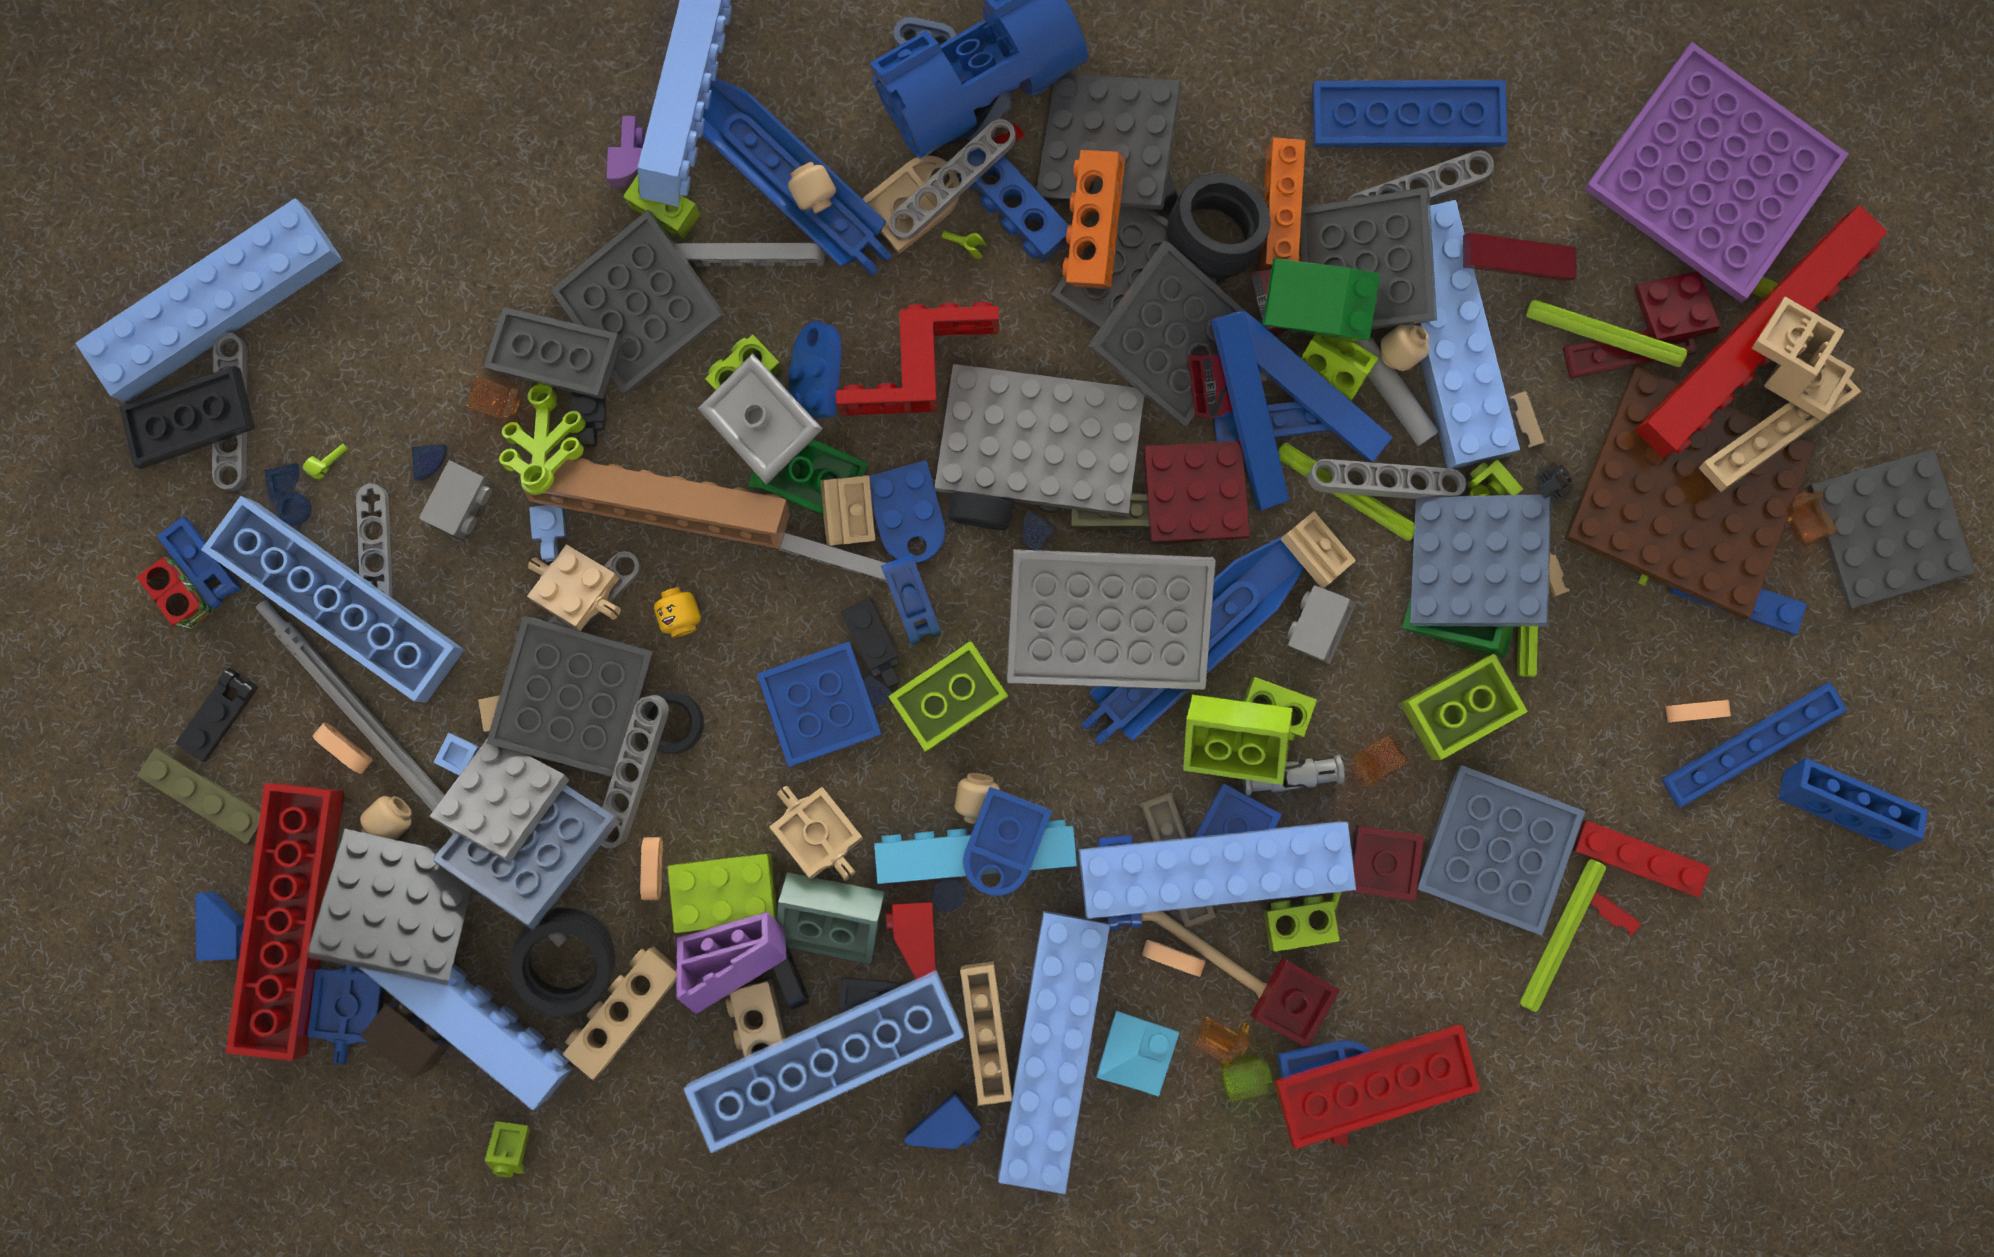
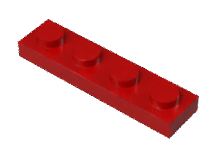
M1583 820L1573 848L1574 852L1697 898L1701 896L1710 867L1587 820Z

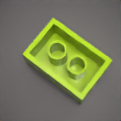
M970 641L888 697L924 751L928 752L1008 698V695Z
M1495 654L1476 660L1400 703L1431 760H1442L1528 712Z
M1192 695L1186 721L1183 771L1283 785L1293 708Z
M772 853L667 866L674 933L710 929L766 912L777 920L778 909Z

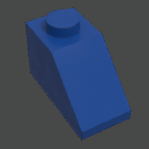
M215 891L195 893L196 961L238 959L245 920Z
M955 1091L909 1130L904 1136V1141L907 1145L956 1149L963 1144L967 1147L979 1137L980 1132L978 1129L981 1128V1121Z

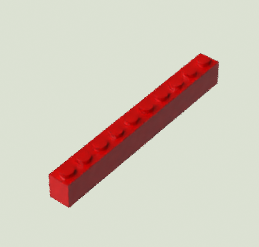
M1861 205L1847 213L1634 431L1662 458L1672 452H1675L1677 455L1681 453L1692 442L1689 436L1695 430L1701 432L1714 419L1711 414L1717 408L1722 410L1735 398L1732 392L1738 386L1742 389L1755 378L1757 374L1753 370L1759 364L1763 367L1771 361L1768 357L1752 349V346L1784 297L1817 314L1820 310L1817 304L1821 300L1826 302L1840 290L1837 284L1842 279L1848 280L1861 268L1858 262L1863 257L1867 260L1881 248L1882 245L1879 241L1888 231Z

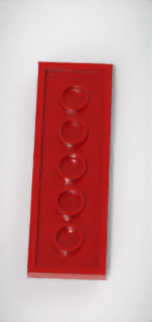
M1458 1024L1274 1080L1291 1147L1295 1149L1480 1091L1462 1025Z

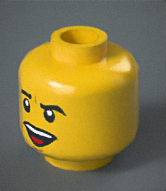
M680 587L663 591L661 593L662 599L654 604V611L661 631L665 634H671L672 638L695 632L697 630L696 625L701 621V615L694 595L691 592H681Z

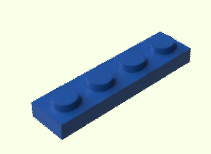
M1297 401L1267 405L1275 439L1331 431ZM1233 410L1212 418L1216 442L1240 441Z
M1671 587V594L1721 610ZM1761 588L1751 617L1747 618V620L1791 635H1797L1807 604Z

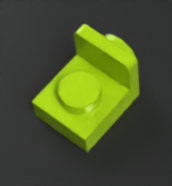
M1498 459L1489 465L1485 461L1469 473L1473 479L1466 484L1471 489L1486 479L1489 482L1487 488L1493 496L1517 495L1523 490Z
M495 1121L485 1162L493 1170V1174L501 1177H513V1173L523 1174L525 1166L522 1161L530 1133L529 1126Z

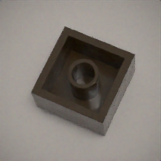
M398 999L386 1003L360 1035L363 1040L412 1079L433 1069L452 1045Z

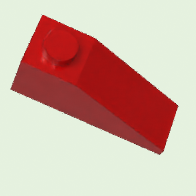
M932 901L892 903V910L886 911L887 931H893L894 940L915 978L918 979L935 971Z

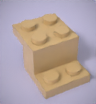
M1784 297L1752 346V349L1778 363L1764 387L1816 418L1823 420L1830 412L1855 370L1830 355L1844 330L1791 299Z

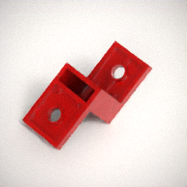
M976 302L972 304V307H959V304L944 303L939 305V308L926 309L925 305L913 304L908 305L907 309L899 310L902 388H896V384L891 383L878 384L877 389H863L862 385H846L844 390H836V404L841 416L938 412L935 336L999 334V306H992L990 302Z

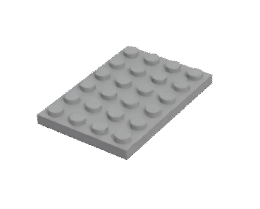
M953 364L934 487L935 491L945 493L970 492L1006 501L1128 517L1144 395L1135 387Z
M1013 550L1007 683L1205 690L1216 560L1214 557Z

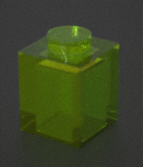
M1258 1056L1218 1064L1225 1096L1229 1102L1269 1093L1267 1083H1272L1270 1070L1267 1062L1262 1063Z

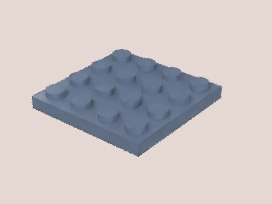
M1542 494L1416 498V528H1414L1410 617L1412 626H1548L1551 495L1546 499Z
M1458 765L1419 874L1417 890L1542 936L1585 811L1463 765Z
M565 785L510 863L456 833L450 837L432 860L533 930L619 821L614 815Z

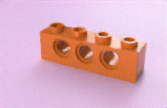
M1273 137L1266 149L1263 199L1270 212L1271 224L1267 239L1260 252L1259 271L1272 269L1273 259L1275 258L1299 261L1305 140Z
M1080 150V158L1075 160L1073 174L1074 179L1077 180L1076 192H1072L1070 198V211L1074 212L1072 225L1068 226L1066 241L1070 245L1069 258H1065L1063 262V276L1066 277V282L1073 287L1111 289L1125 168V158L1119 152ZM1102 180L1103 187L1101 191L1097 194H1090L1092 183ZM1092 213H1099L1098 223L1093 227H1087L1086 220L1088 216ZM1090 245H1095V255L1089 260H1083L1084 249Z

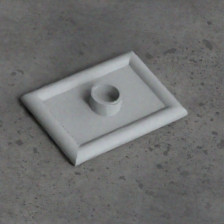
M754 354L697 408L765 484H768L823 430Z

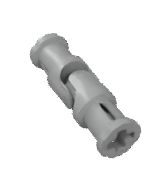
M1334 755L1333 759L1313 761L1312 758L1304 759L1300 763L1287 761L1284 775L1287 786L1242 779L1243 791L1245 795L1251 796L1252 792L1272 790L1275 793L1296 790L1302 787L1300 784H1304L1308 788H1315L1317 784L1328 782L1344 784L1343 762L1340 755Z

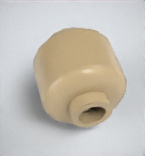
M809 162L790 173L792 179L788 182V189L801 210L813 209L816 214L832 205L829 199L836 193V187L824 166L814 165L813 162Z
M1398 325L1381 340L1380 354L1383 362L1392 369L1400 371L1410 370L1429 354L1428 333L1419 325Z
M970 773L967 775V778L962 779L958 783L955 809L959 814L965 816L964 820L966 822L976 823L989 787L1000 790L999 786L993 782V777L981 773Z
M379 797L362 813L360 823L363 829L361 832L397 840L411 826V809L399 797Z

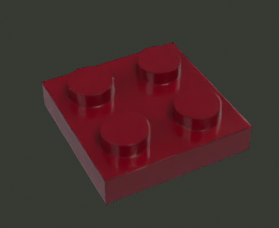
M1697 271L1638 283L1634 288L1651 338L1667 343L1716 333L1720 327L1702 277Z
M1356 825L1352 854L1356 890H1350V892L1416 901L1424 835Z
M1282 957L1250 1016L1308 1048L1340 990Z

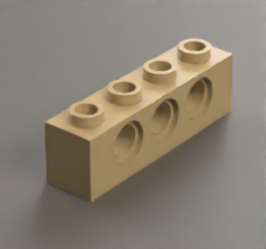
M654 946L647 951L641 949L629 963L633 967L626 977L622 975L617 977L608 988L611 995L603 1004L601 1001H598L586 1015L590 1019L583 1029L577 1027L565 1041L569 1047L562 1055L592 1080L603 1072L677 981V965ZM639 975L645 976L650 981V989L647 993L640 992L636 988L635 981ZM616 1002H623L627 1005L629 1014L626 1019L619 1018L615 1014L614 1006ZM595 1028H600L606 1032L607 1042L605 1045L595 1042L593 1038Z
M994 961L962 965L960 972L978 1105L1012 1101Z
M772 979L741 986L730 993V997L726 998L728 1014L730 1018L735 1017L738 1030H734L735 1044L737 1050H743L744 1057L755 1053L754 1048L757 1043H765L771 1046L786 1039ZM748 1011H759L763 1016V1024L759 1027L750 1025L747 1021Z

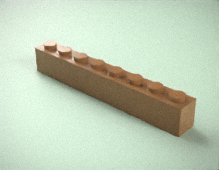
M548 453V454H547V460H546V462H547L555 453ZM583 458L577 460L567 459L553 473V484L544 493L531 495L524 490L529 502L778 549L781 547L790 517L787 500L776 494H756L740 487L729 489L719 487L712 482L697 483L687 481L680 476H659L648 470L632 471L615 464H609L608 466L594 464Z

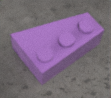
M766 912L678 937L677 999L697 1014L786 959L785 928Z

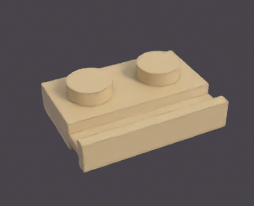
M869 476L820 480L826 545L834 546L838 544L875 541Z
M1315 511L1280 539L1321 588L1329 585L1356 561Z

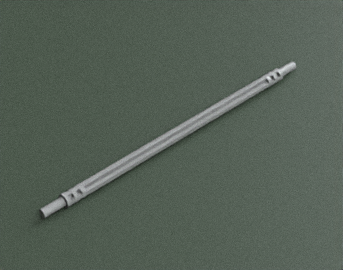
M267 600L260 602L256 609L275 629L274 635L433 812L445 796L444 793L291 622H286ZM563 933L547 935L558 948L569 939Z

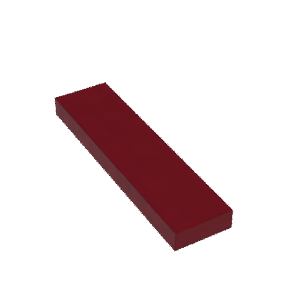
M1469 232L1463 235V267L1572 281L1577 279L1576 247Z
M1648 329L1636 331V333L1651 337ZM1694 337L1667 342L1686 349L1687 355L1697 352ZM1597 340L1564 346L1562 348L1569 379L1658 361Z

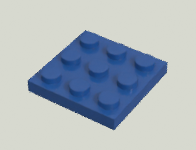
M850 641L757 674L788 767L882 735Z

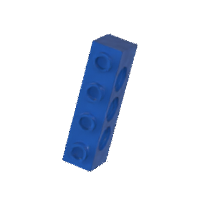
M979 149L973 150L968 156V163L972 166L982 165L986 159L985 152ZM1005 156L1001 157L968 188V190L974 188L981 196L979 201L989 213L995 211L1003 219L1000 223L1010 236L1013 237L1015 234L1019 236L1024 242L1022 248L1033 260L1038 257L1044 263L1067 243L1066 233L1069 225ZM958 174L959 181L961 182L962 177ZM993 174L999 178V181L996 184L988 185L982 179L986 175ZM1014 197L1021 204L1016 208H1009L1004 204V201L1007 198ZM1036 220L1043 227L1039 231H1030L1025 225L1029 221Z
M1807 758L1786 769L1783 773L1778 798L1783 802L1898 851L1924 838L1928 810Z

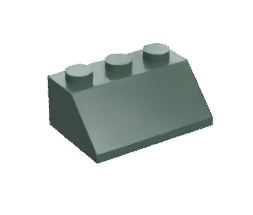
M787 872L777 911V922L785 928L787 947L871 964L885 892L818 878L810 880L806 875Z

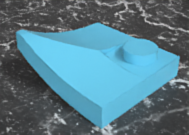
M1116 1010L1104 1045L1096 1078L1159 1097L1179 1031Z

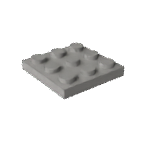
M486 739L433 810L430 817L436 823L510 863L569 779L563 773L524 753L487 744Z

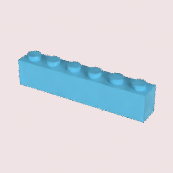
M1065 820L1048 821L1030 870L1077 866L1073 826H1066ZM967 828L947 830V837L934 838V831L914 833L915 839L901 840V834L881 836L882 842L874 844L877 883L966 876L963 857L971 834L967 835ZM993 867L986 868L982 872V874L1000 873Z

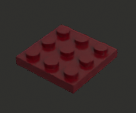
M1240 441L1144 446L1150 544L1238 540L1250 537L1244 461Z

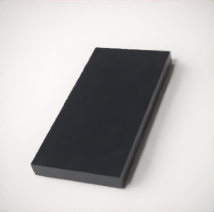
M236 366L225 368L119 406L133 466L138 469H143L255 429L241 369Z

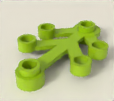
M536 384L528 393V400L536 409L534 439L527 435L516 422H510L502 429V435L509 444H518L532 455L531 464L524 462L518 452L512 448L504 450L499 457L500 463L507 471H516L521 475V485L531 495H538L547 491L553 484V473L567 459H578L584 451L578 439L570 437L562 442L561 449L546 462L547 454L569 432L578 433L585 427V420L578 411H570L564 415L562 422L549 434L550 411L557 405V394L551 386Z

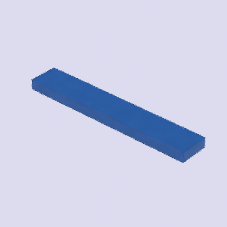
M1245 311L1258 368L1367 462H1373L1393 437Z
M1238 311L1213 319L1211 323L1255 507L1257 510H1264L1289 501L1246 313L1245 311Z
M1827 682L1662 778L1661 781L1677 808H1681L1848 710L1831 682Z

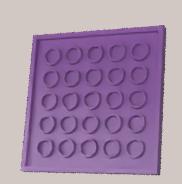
M1691 42L1584 187V190L1742 303L1754 290L1846 159L1848 153Z

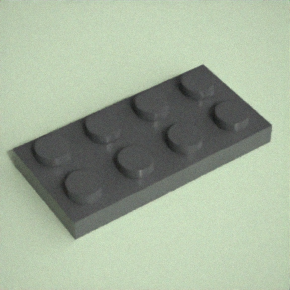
M503 307L483 368L490 372L603 399L623 338L617 333Z

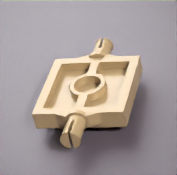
M567 544L550 565L542 562L537 557L531 559L535 564L529 562L528 568L541 575V577L527 597L579 631L599 611L612 620L617 618L614 612L618 615L620 614V607L607 601L610 591L620 578L611 570Z
M789 786L783 787V790L790 799L786 797L782 790H779L777 796L780 797L788 809L783 817L770 826V829L806 876L812 880L824 869L834 866L845 881L850 877L843 867L852 877L856 871L844 857L863 838L824 788L821 787L809 797L800 800L789 789Z

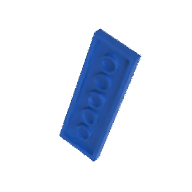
M1506 80L1314 81L1312 85L1313 148L1504 147L1507 143Z

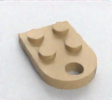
M928 155L921 159L914 158L862 198L886 221L881 234L898 254L947 217L955 209L959 201L958 197L917 236L910 240L899 239L890 229L889 220L893 212L947 163L942 158ZM954 171L949 172L950 180L945 186L951 189L958 187L960 181L957 173ZM934 194L924 195L920 200V207L926 211L934 209L938 202L937 197ZM910 216L900 217L897 220L896 229L902 233L909 232L913 228V219Z

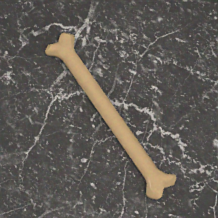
M1163 911L1141 913V921L1156 922L1254 991L1258 998H1260L1267 983L1262 982Z

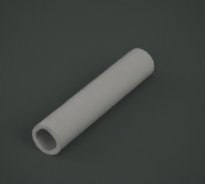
M1371 335L1369 340L1352 341L1379 358L1369 373L1368 378L1416 445L1420 446L1437 434L1439 430L1395 369L1388 367L1383 362L1380 354L1381 349Z

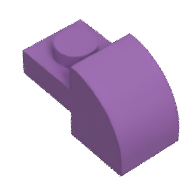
M622 116L621 147H608L607 180L612 188L629 187L638 175V164L642 152L640 147H643L646 134L645 129L641 128L635 116Z

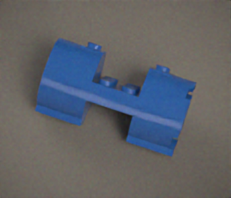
M984 0L985 5L982 8L984 20L945 43L939 45L927 31H924L870 63L871 72L874 75L872 80L877 93L891 120L893 119L900 132L904 133L901 136L906 145L918 159L927 156L945 144L948 145L953 141L962 139L966 133L972 131L977 126L974 110L978 107L989 105L995 97L1018 87L1030 97L1033 94L1044 91L1047 86L1056 82L1058 78L1088 61V51L1084 36L1066 0Z

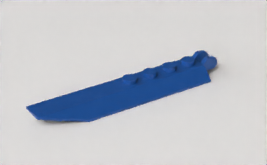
M718 78L715 81H711L709 89L712 90L709 109H704L703 119H705L703 137L840 267L856 260L867 273L874 276L878 272L876 265L863 252L870 246L881 260L888 262L892 258L890 252L877 240L886 221L750 93ZM809 162H813L814 165L824 166L836 187V193L829 199L832 205L816 214L813 209L801 210L788 189V182L792 179L790 173Z
M1283 536L1233 561L1214 578L1207 673L1279 609L1304 570L1302 564L1280 540ZM1094 686L1088 693L1100 707L1081 725L1086 730L1092 727L1101 715L1106 713L1113 723L1099 732L1094 740L1100 745L1119 728L1133 741L1190 689Z

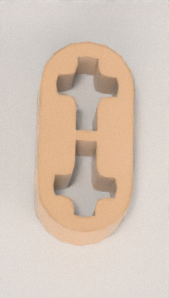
M1729 700L1665 706L1667 723L1731 716Z
M322 723L313 734V738L321 746L359 774H362L373 761L369 755L328 723Z
M644 837L642 841L640 880L642 900H660L663 853L661 837Z
M1149 939L1146 940L1141 954L1154 961L1201 977L1206 962L1199 957Z

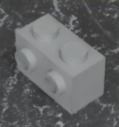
M449 460L419 519L463 540L466 534L469 535L473 531L477 522V517L475 516L480 506H484L488 502L492 493L490 486L493 482Z
M1314 585L1312 591H1307L1302 599L1300 609L1303 611L1298 622L1294 621L1288 631L1287 639L1290 640L1288 646L1330 664L1356 604L1351 599Z

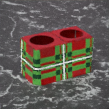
M163 557L136 577L173 627L191 629L213 611V608L204 600L173 559ZM166 569L170 575L169 584L162 590H155L147 580H150L160 571ZM181 593L188 598L189 608L185 614L174 616L166 605L167 599L172 594Z

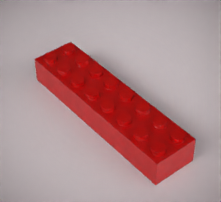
M264 783L226 1053L290 1061L308 1054L310 1037L307 1036L315 970L320 969L321 960L307 957V953L335 862L344 790L283 783Z

